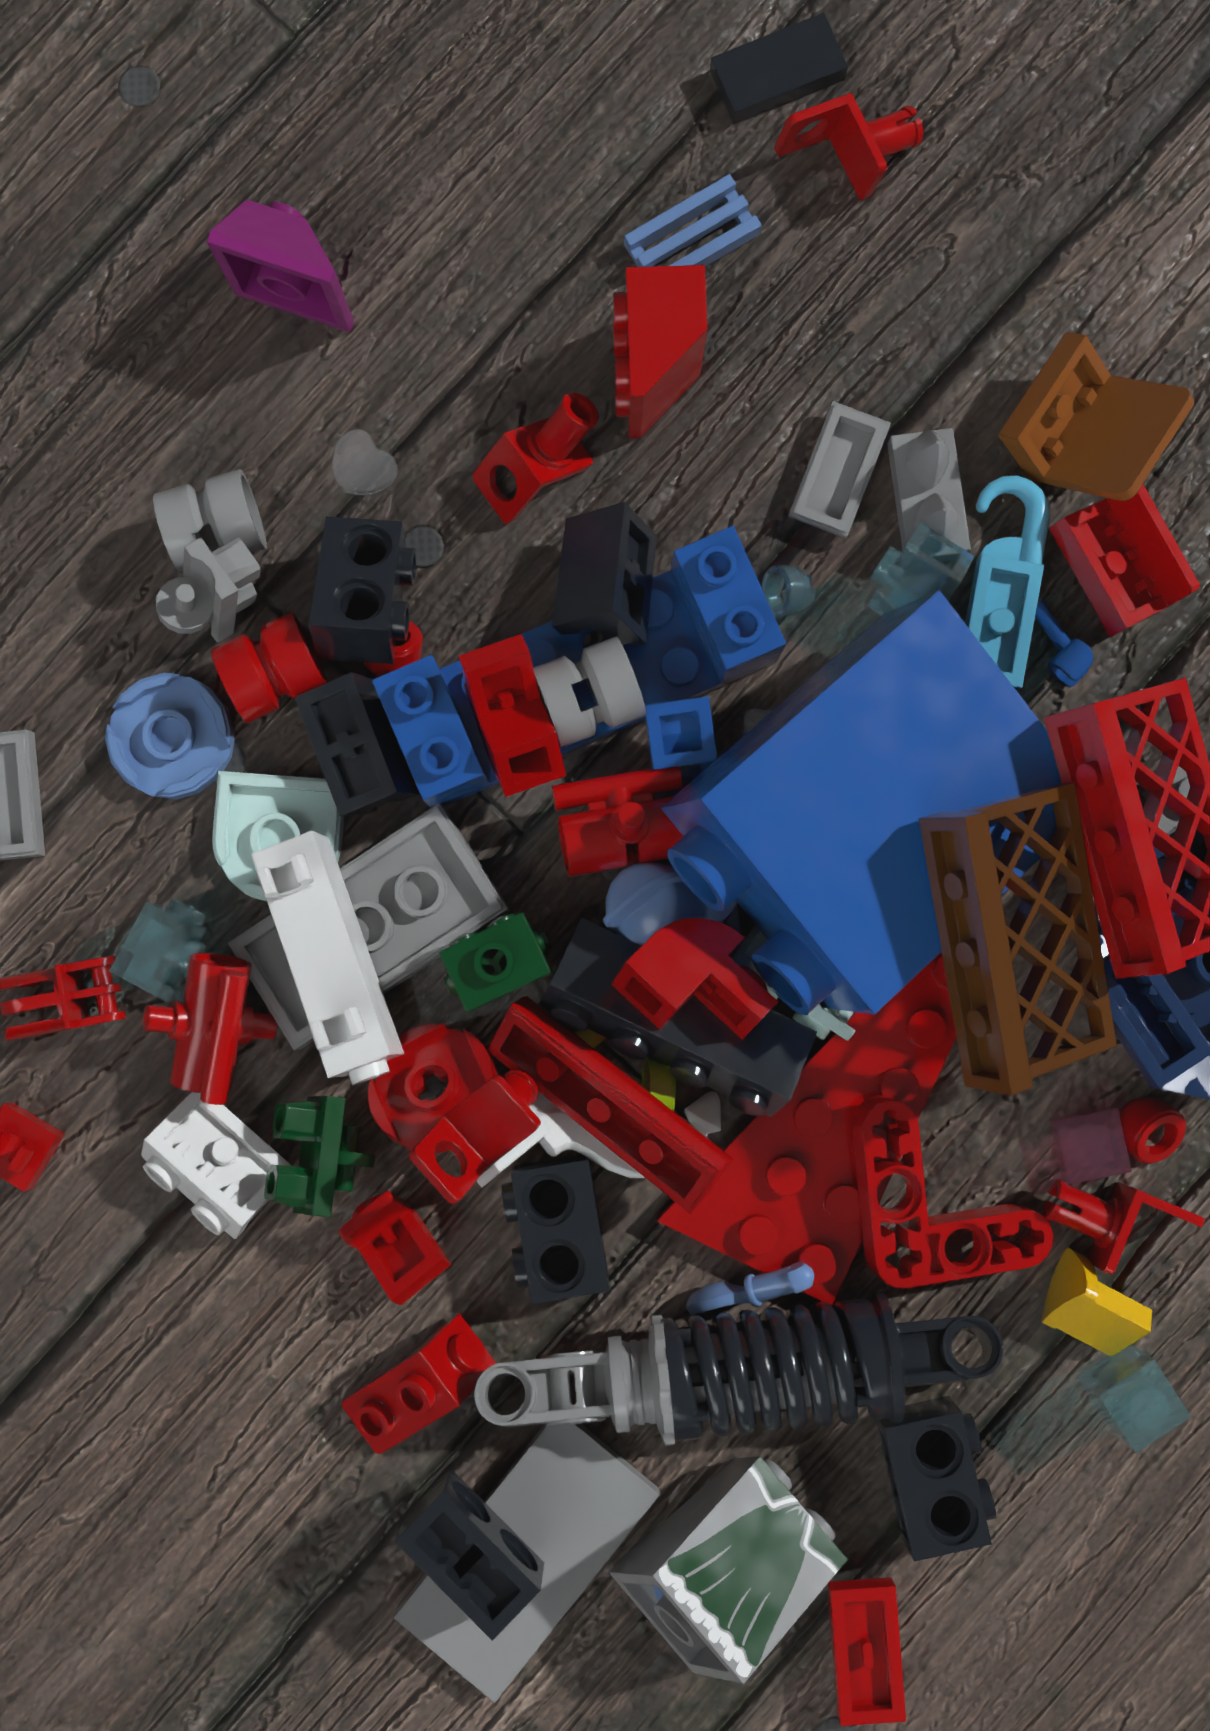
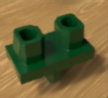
M310 1096L307 1097V1101L276 1105L272 1129L274 1138L302 1141L299 1167L270 1164L266 1175L265 1199L293 1207V1213L331 1217L334 1190L353 1192L355 1167L374 1168L376 1155L357 1153L360 1127L342 1126L346 1098Z

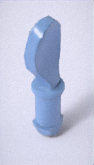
M797 1262L791 1266L761 1275L749 1274L744 1278V1286L729 1282L709 1283L693 1292L688 1298L685 1307L690 1315L733 1304L751 1303L752 1306L759 1307L764 1301L791 1293H799L810 1288L813 1285L814 1272L804 1262Z

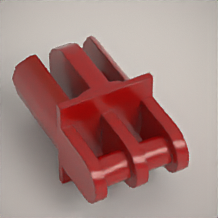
M116 956L100 957L69 964L54 965V968L0 978V991L28 988L54 982V992L1 1002L2 1016L24 1014L56 1007L60 1015L59 1018L33 1021L28 1024L4 1028L5 1040L8 1042L126 1019L125 1011L118 1012L115 993L121 992L120 983H113L111 965L117 964ZM91 970L93 988L83 989L81 971ZM96 997L99 1015L88 1017L85 999Z

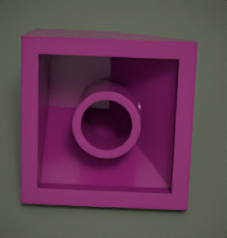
M246 199L211 229L207 244L235 295L351 332L354 319L336 272L309 223L299 211L281 202L272 201L269 202L268 206Z

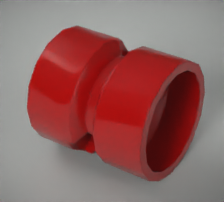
M290 612L262 626L260 639L257 641L242 634L210 649L214 665L227 694L246 723H250L280 709L283 695L286 694L295 700L294 697L328 682L319 659H317L316 652L294 612Z

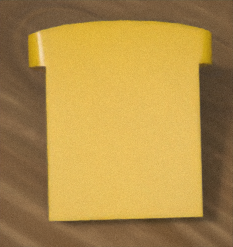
M1066 1248L1052 1276L1041 1321L1043 1324L1053 1329L1057 1328L1113 1357L1151 1332L1152 1309L1099 1282L1091 1261L1084 1255Z

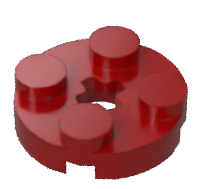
M430 1023L412 1028L398 1036L404 1054L387 1060L390 1072L377 1077L376 1081L370 1080L368 1103L374 1120L394 1142L404 1146L409 1152L443 1115L494 1075H498L493 1058L475 1035L463 1030V1033L459 1030L447 1029L444 1024ZM436 1075L441 1082L448 1081L447 1087L443 1090L444 1092L441 1096L434 1100L430 1098L420 1100L419 1095L428 1090L427 1079ZM437 1145L435 1153L446 1152L450 1149Z

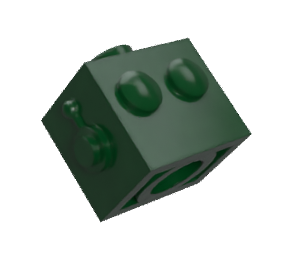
M522 912L515 916L514 914L500 916L487 926L488 929L477 934L475 932L462 934L451 941L448 948L438 952L447 970V976L443 977L450 994H456L460 998L466 1012L474 1011L554 973L546 955H549L548 949L552 948L544 930L539 932L537 928L533 929L525 913ZM498 949L493 959L483 958L488 951ZM505 955L507 966L503 971L499 962ZM483 965H492L497 975L488 974L484 970Z

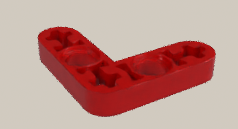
M875 1095L867 1098L857 1107L853 1115L852 1134L864 1255L868 1267L877 1277L895 1288H912L1030 1268L1040 1264L1048 1256L1053 1244L1051 1225L1043 1215L1022 1204L1008 1203L928 1216L920 1130L916 1114L908 1105L886 1095ZM883 1112L898 1120L897 1128L888 1130L887 1141L889 1151L898 1156H903L901 1161L881 1159L874 1162L875 1157L887 1158L885 1140L872 1133L873 1126L883 1122ZM901 1174L906 1183V1194L903 1200L892 1208H882L876 1196L880 1182L888 1175ZM881 1222L896 1223L898 1241L910 1249V1255L900 1258V1268L898 1269L885 1260L887 1255H891L896 1251L895 1232L884 1225L880 1226ZM1019 1223L1030 1228V1235L1020 1239V1248L1006 1240L992 1241L989 1233L990 1231L999 1237L1014 1235L1018 1233ZM961 1228L969 1229L973 1237V1248L970 1254L958 1262L949 1261L945 1254V1242L948 1236L955 1230Z

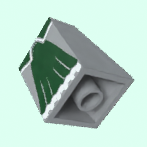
M760 1456L735 1458L609 1571L611 1576L693 1673L741 1684L748 1680L848 1560L832 1542L835 1538V1533L830 1525L813 1510L804 1509L789 1491L792 1488V1483L786 1473L771 1460L762 1459ZM654 1586H657L664 1594L659 1601L657 1600Z

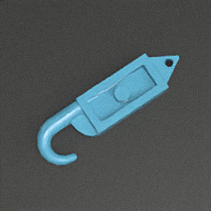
M1016 475L1002 476L988 483L979 494L976 503V510L979 513L986 512L991 501L998 495L1005 493L1013 494L1020 498L1024 503L1025 518L1021 538L1006 537L996 539L982 549L976 560L965 624L1016 691H1019L1023 686L1044 565H1042L1050 521L1049 502L1042 489L1031 480Z

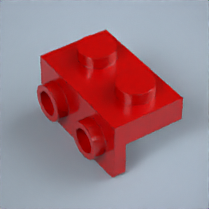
M1144 484L1129 500L1118 501L1105 498L1065 516L1049 528L1110 638L1160 613L1200 588L1199 581Z

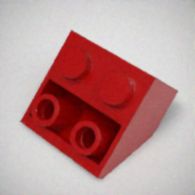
M705 265L626 267L625 292H613L616 417H628L629 438H641L700 377L707 335Z

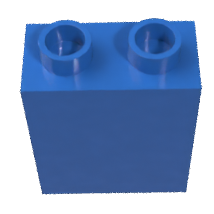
M938 590L879 617L668 801L661 809L683 837L668 849L667 856L681 880L702 902L715 911L723 912L736 900L762 932L767 941L752 954V962L765 983L789 1007L802 1015H808L819 1004L822 1008L876 1014L942 952L919 818L938 812H957L1061 783L1047 730L941 591ZM1053 803L1044 806L1033 828L1048 843L1057 828ZM996 819L988 822L994 857L998 859L1010 831ZM1025 845L1012 872L1021 877L1041 857ZM1005 886L1002 894L1009 888Z

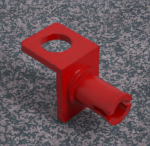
M851 92L791 114L783 126L774 149L778 157L830 139L858 198L864 200L871 197L887 170V163L884 157L908 148L918 147L923 140V125L921 118L906 124V120L915 117L918 113L912 106L902 107L896 112L867 122ZM817 120H821L815 127H813L809 131L802 134H798L807 125Z
M572 392L569 396L566 394L549 418L504 433L472 475L474 483L504 523L508 524L515 521L542 487L583 472L593 464V459L580 441L598 423L599 414L595 405L584 395ZM499 465L506 466L516 479L517 490L513 499L505 497L497 487L495 474Z
M510 1070L505 1074L506 1076L494 1075L443 1115L409 1152L410 1160L450 1204H455L462 1199L488 1166L533 1134L541 1125L540 1119L529 1108L538 1098V1088L533 1078L527 1073L520 1070ZM437 1145L449 1148L456 1155L461 1165L459 1177L448 1175L441 1169L435 1157Z
M1058 1179L1052 1184L1048 1194L1072 1204L1071 1209L1064 1208L1046 1199L1042 1209V1215L1047 1220H1053L1093 1237L1094 1241L1087 1258L1094 1267L1110 1275L1116 1270L1142 1203L1199 1227H1202L1205 1221L1204 1217L1120 1182H1117L1111 1199L1107 1202Z

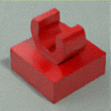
M13 1102L4 1103L0 1108V1178L23 1192L32 1190L64 1138L65 1133Z

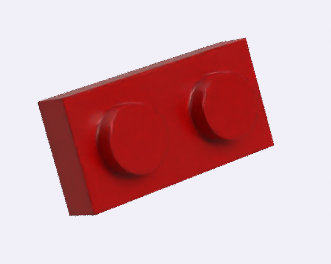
M892 1577L829 1581L827 1588L835 1697L840 1726L906 1722L897 1593Z

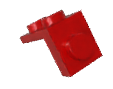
M459 1313L443 1323L409 1357L350 1394L342 1402V1408L373 1451L377 1454H382L459 1407L475 1390L476 1383L481 1374L487 1368L497 1363Z

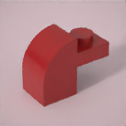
M522 634L458 655L466 682L464 687L468 701L504 796L508 797L566 776L557 733L540 698L530 651Z
M704 918L681 919L659 929L625 962L611 984L659 1030L695 995L742 1040L778 1002L768 993L765 982L755 971L749 967L738 965L730 957L745 937L723 923Z

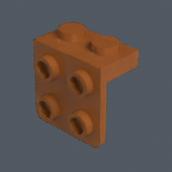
M1066 332L998 436L1029 480L1118 501H1126L1131 499L1144 483L1193 408L1194 398L1185 387L1110 375L1086 335Z

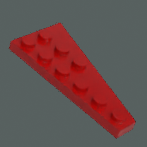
M942 952L876 1014L854 1012L847 1021V1024L855 1030L849 1041H846L834 1033L812 1057L806 1060L791 1101L772 1117L766 1114L763 1116H753L742 1127L738 1135L723 1149L733 1158L731 1164L692 1214L688 1213L674 1201L656 1217L657 1222L763 1273L788 1267L793 1263L804 1262L812 1268L814 1281L810 1288L802 1292L833 1305L863 1240L852 1134L853 1115L857 1107L865 1099L875 1095H886L908 1105L916 1114L918 1120L956 1039ZM883 1112V1122L879 1125H874L872 1133L885 1140L887 1158L875 1157L874 1162L881 1159L899 1161L901 1156L888 1150L887 1133L888 1130L897 1128L898 1120L886 1115L885 1112ZM893 1174L886 1176L880 1182L876 1195L878 1203H880Z

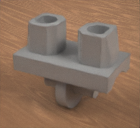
M239 537L213 552L210 551L202 538L184 546L183 577L166 582L156 596L157 615L160 622L169 630L179 634H192L201 631L211 622V635L217 643L233 634L236 613L256 602L257 593L252 581L260 577L261 570L258 562Z

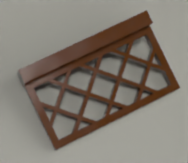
M1059 783L957 812H938L920 817V829L965 1086L1014 1095L1033 1088L1032 1078L1116 1047L1117 1043L1075 783ZM1053 803L1057 828L1048 843L1033 828L1044 806ZM996 819L1010 831L998 859L994 857L988 822ZM1025 845L1042 858L1029 885L1012 872ZM1056 871L1065 877L1067 895L1060 910L1044 898ZM1005 886L1022 899L1009 926H1006L1001 899ZM1037 912L1053 924L1040 952L1024 940ZM1068 937L1076 943L1078 960L1070 976L1055 965ZM1017 953L1033 965L1019 994L1016 989L1012 965ZM1048 978L1063 989L1050 1018L1035 1007ZM1080 1002L1087 1010L1090 1035L1077 1040L1066 1029ZM1028 1020L1044 1031L1032 1057L1029 1058L1023 1031Z

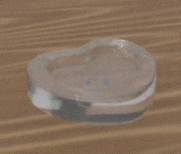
M356 429L347 432L340 438L335 447L333 471L338 485L346 493L371 495L386 489L397 477L398 467L394 457L389 452L377 449L371 436L366 431Z

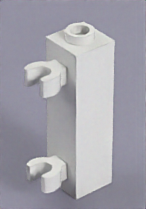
M311 830L252 853L251 856L264 897L267 899L327 1077L334 1078L349 1075L352 1085H356L389 1073L387 1060L403 1055L404 1051L329 838Z

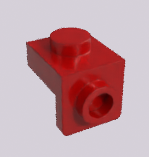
M390 1191L384 1192L382 1195L373 1196L362 1202L353 1211L352 1219L338 1230L346 1244L360 1251L390 1301L400 1306L452 1265L413 1205Z

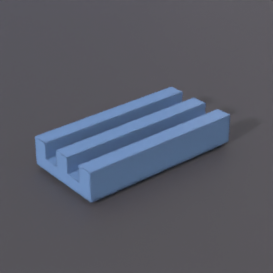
M728 174L624 235V246L637 267H652L677 251L699 241L706 234L735 218L738 223L737 226L669 265H705L706 267L760 235L762 224L756 215L751 216L748 211L749 204L743 194L738 195L735 190L736 183L731 175ZM725 202V205H723L722 207L711 212L705 217L699 219L698 221L682 229L681 231L665 239L664 241L648 249L647 251H644L645 247L656 242L657 240L673 232L679 227L685 225L686 223L702 215L703 213L719 205L720 203Z

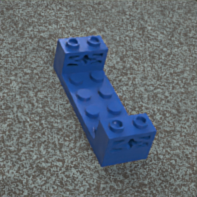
M734 525L674 550L671 570L653 577L646 644L634 646L632 643L622 645L634 671L645 705L698 698L776 664L786 646V641ZM552 620L522 633V636L530 651L534 668L566 656L574 663L580 661L584 649V636L589 633H597V631L584 630L579 634L561 635L552 627ZM431 654L372 680L421 797L430 808L439 803L445 807L499 783L464 687L466 682L460 661L439 668ZM585 679L571 684L580 709L594 705ZM644 716L615 728H611L604 722L598 723L594 736L563 748L560 747L561 755L568 754L646 720Z

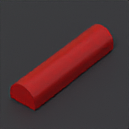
M523 996L510 1006L487 1051L510 1070H520L527 1073L535 1081L540 1094L688 1213L692 1214L723 1176L733 1158L573 1031L557 1022L550 1013L531 998Z

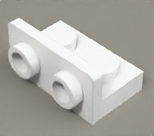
M191 1092L144 1139L141 1156L147 1162L143 1165V1169L165 1191L172 1192L177 1188L195 1204L191 1208V1212L209 1231L216 1235H220L225 1231L232 1238L236 1239L245 1230L248 1222L269 1201L264 1198V1190L270 1164L292 1165L223 1104L214 1105L202 1102L200 1100L201 1093Z

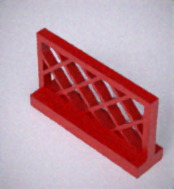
M1182 678L1043 717L1061 783H1075L1092 894L1116 979L1169 974L1186 967L1185 961L1210 951V918L1207 916L1210 909V764L1187 680ZM1164 697L1166 698L1173 723L1169 734L1153 722L1161 698ZM1118 717L1131 727L1126 744ZM1146 741H1149L1162 752L1156 774L1140 762ZM1178 766L1186 771L1190 789L1187 798L1171 787ZM1136 782L1149 791L1144 808L1141 804ZM1165 805L1180 816L1173 838L1158 827ZM1196 830L1203 834L1208 850L1204 863L1189 852ZM1154 847L1167 856L1162 873L1159 869ZM1183 869L1198 880L1191 903L1176 893ZM1171 911L1184 920L1180 937H1178Z

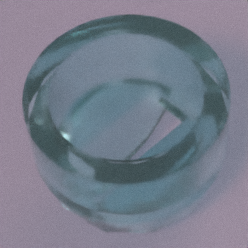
M775 565L766 571L761 588L774 616H793L806 611L810 607L816 596V589L810 586L812 577L808 571L794 565Z

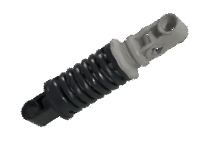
M884 1292L873 1293L871 1297L863 1299L839 1300L834 1308L826 1302H817L813 1305L810 1312L800 1304L791 1305L785 1315L782 1310L776 1307H767L760 1318L756 1312L750 1309L742 1310L739 1312L736 1322L732 1315L726 1312H718L712 1319L710 1330L704 1318L699 1315H690L686 1320L685 1329H679L677 1323L669 1317L662 1318V1315H653L648 1338L641 1339V1341L630 1340V1342L622 1341L621 1336L608 1337L604 1353H600V1351L570 1352L542 1356L541 1359L494 1364L487 1368L479 1377L475 1386L474 1398L480 1414L487 1421L504 1427L537 1424L559 1426L605 1421L606 1417H611L617 1433L630 1432V1426H633V1424H657L665 1446L675 1445V1441L700 1439L706 1430V1423L709 1417L714 1435L718 1437L727 1436L732 1429V1414H735L737 1428L743 1434H752L756 1430V1412H761L762 1424L765 1430L769 1432L778 1431L782 1426V1409H786L788 1424L793 1429H802L806 1426L808 1422L806 1407H812L813 1421L816 1425L820 1427L828 1426L833 1420L832 1404L838 1405L840 1420L845 1424H853L857 1421V1406H867L869 1417L874 1421L888 1420L890 1423L902 1422L904 1418L905 1387L964 1382L985 1377L999 1366L1003 1357V1342L994 1325L978 1316L896 1323L890 1303ZM958 1331L972 1333L981 1343L982 1358L975 1368L963 1366L953 1355L952 1340ZM571 1373H574L576 1404L574 1405L571 1398ZM505 1376L519 1378L525 1388V1399L522 1406L510 1415H500L497 1413L490 1401V1392L497 1380Z

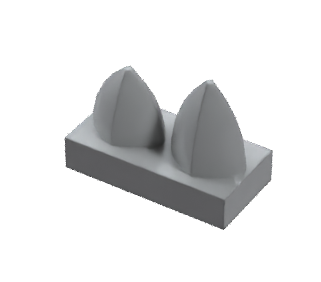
M953 428L891 436L887 446L904 564L966 556L971 547Z

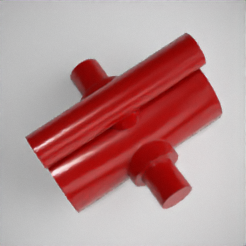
M679 766L655 770L650 768L552 785V798L556 811L588 806L589 810L558 816L560 844L568 877L627 867L636 862L644 863L668 859V849L683 837L661 809L674 796L653 800L652 794L682 789V776Z
M194 953L190 955L183 1001H173L170 1007L147 1005L143 1015L144 1031L168 1033L169 1039L176 1040L170 1083L182 1090L201 1093L200 1100L202 1102L214 1105H222L227 1101L228 1091L232 1087L238 1045L248 1044L251 1038L273 1040L277 1031V1022L272 1014L254 1013L252 1007L245 1006L252 964L247 960L225 954Z

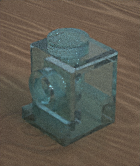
M171 898L167 907L161 904L146 902L109 972L164 1001H182L185 988L177 983L181 976L187 978L190 955L205 952L206 945L201 943L200 940L207 929L202 926L206 915L174 898Z

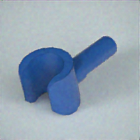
M1040 600L1037 603L1035 618L1052 641L1051 643L1059 650L1047 663V667L1060 683L1071 688L1091 667L1093 661L1092 650L1081 640L1071 639L1068 633L1064 632L1044 601Z

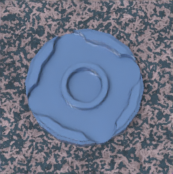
M161 673L142 678L121 693L113 706L115 711L111 716L110 725L107 724L105 734L110 762L126 783L152 797L177 800L199 794L217 781L218 771H224L232 758L235 730L229 709L214 690L191 677H185L180 674Z

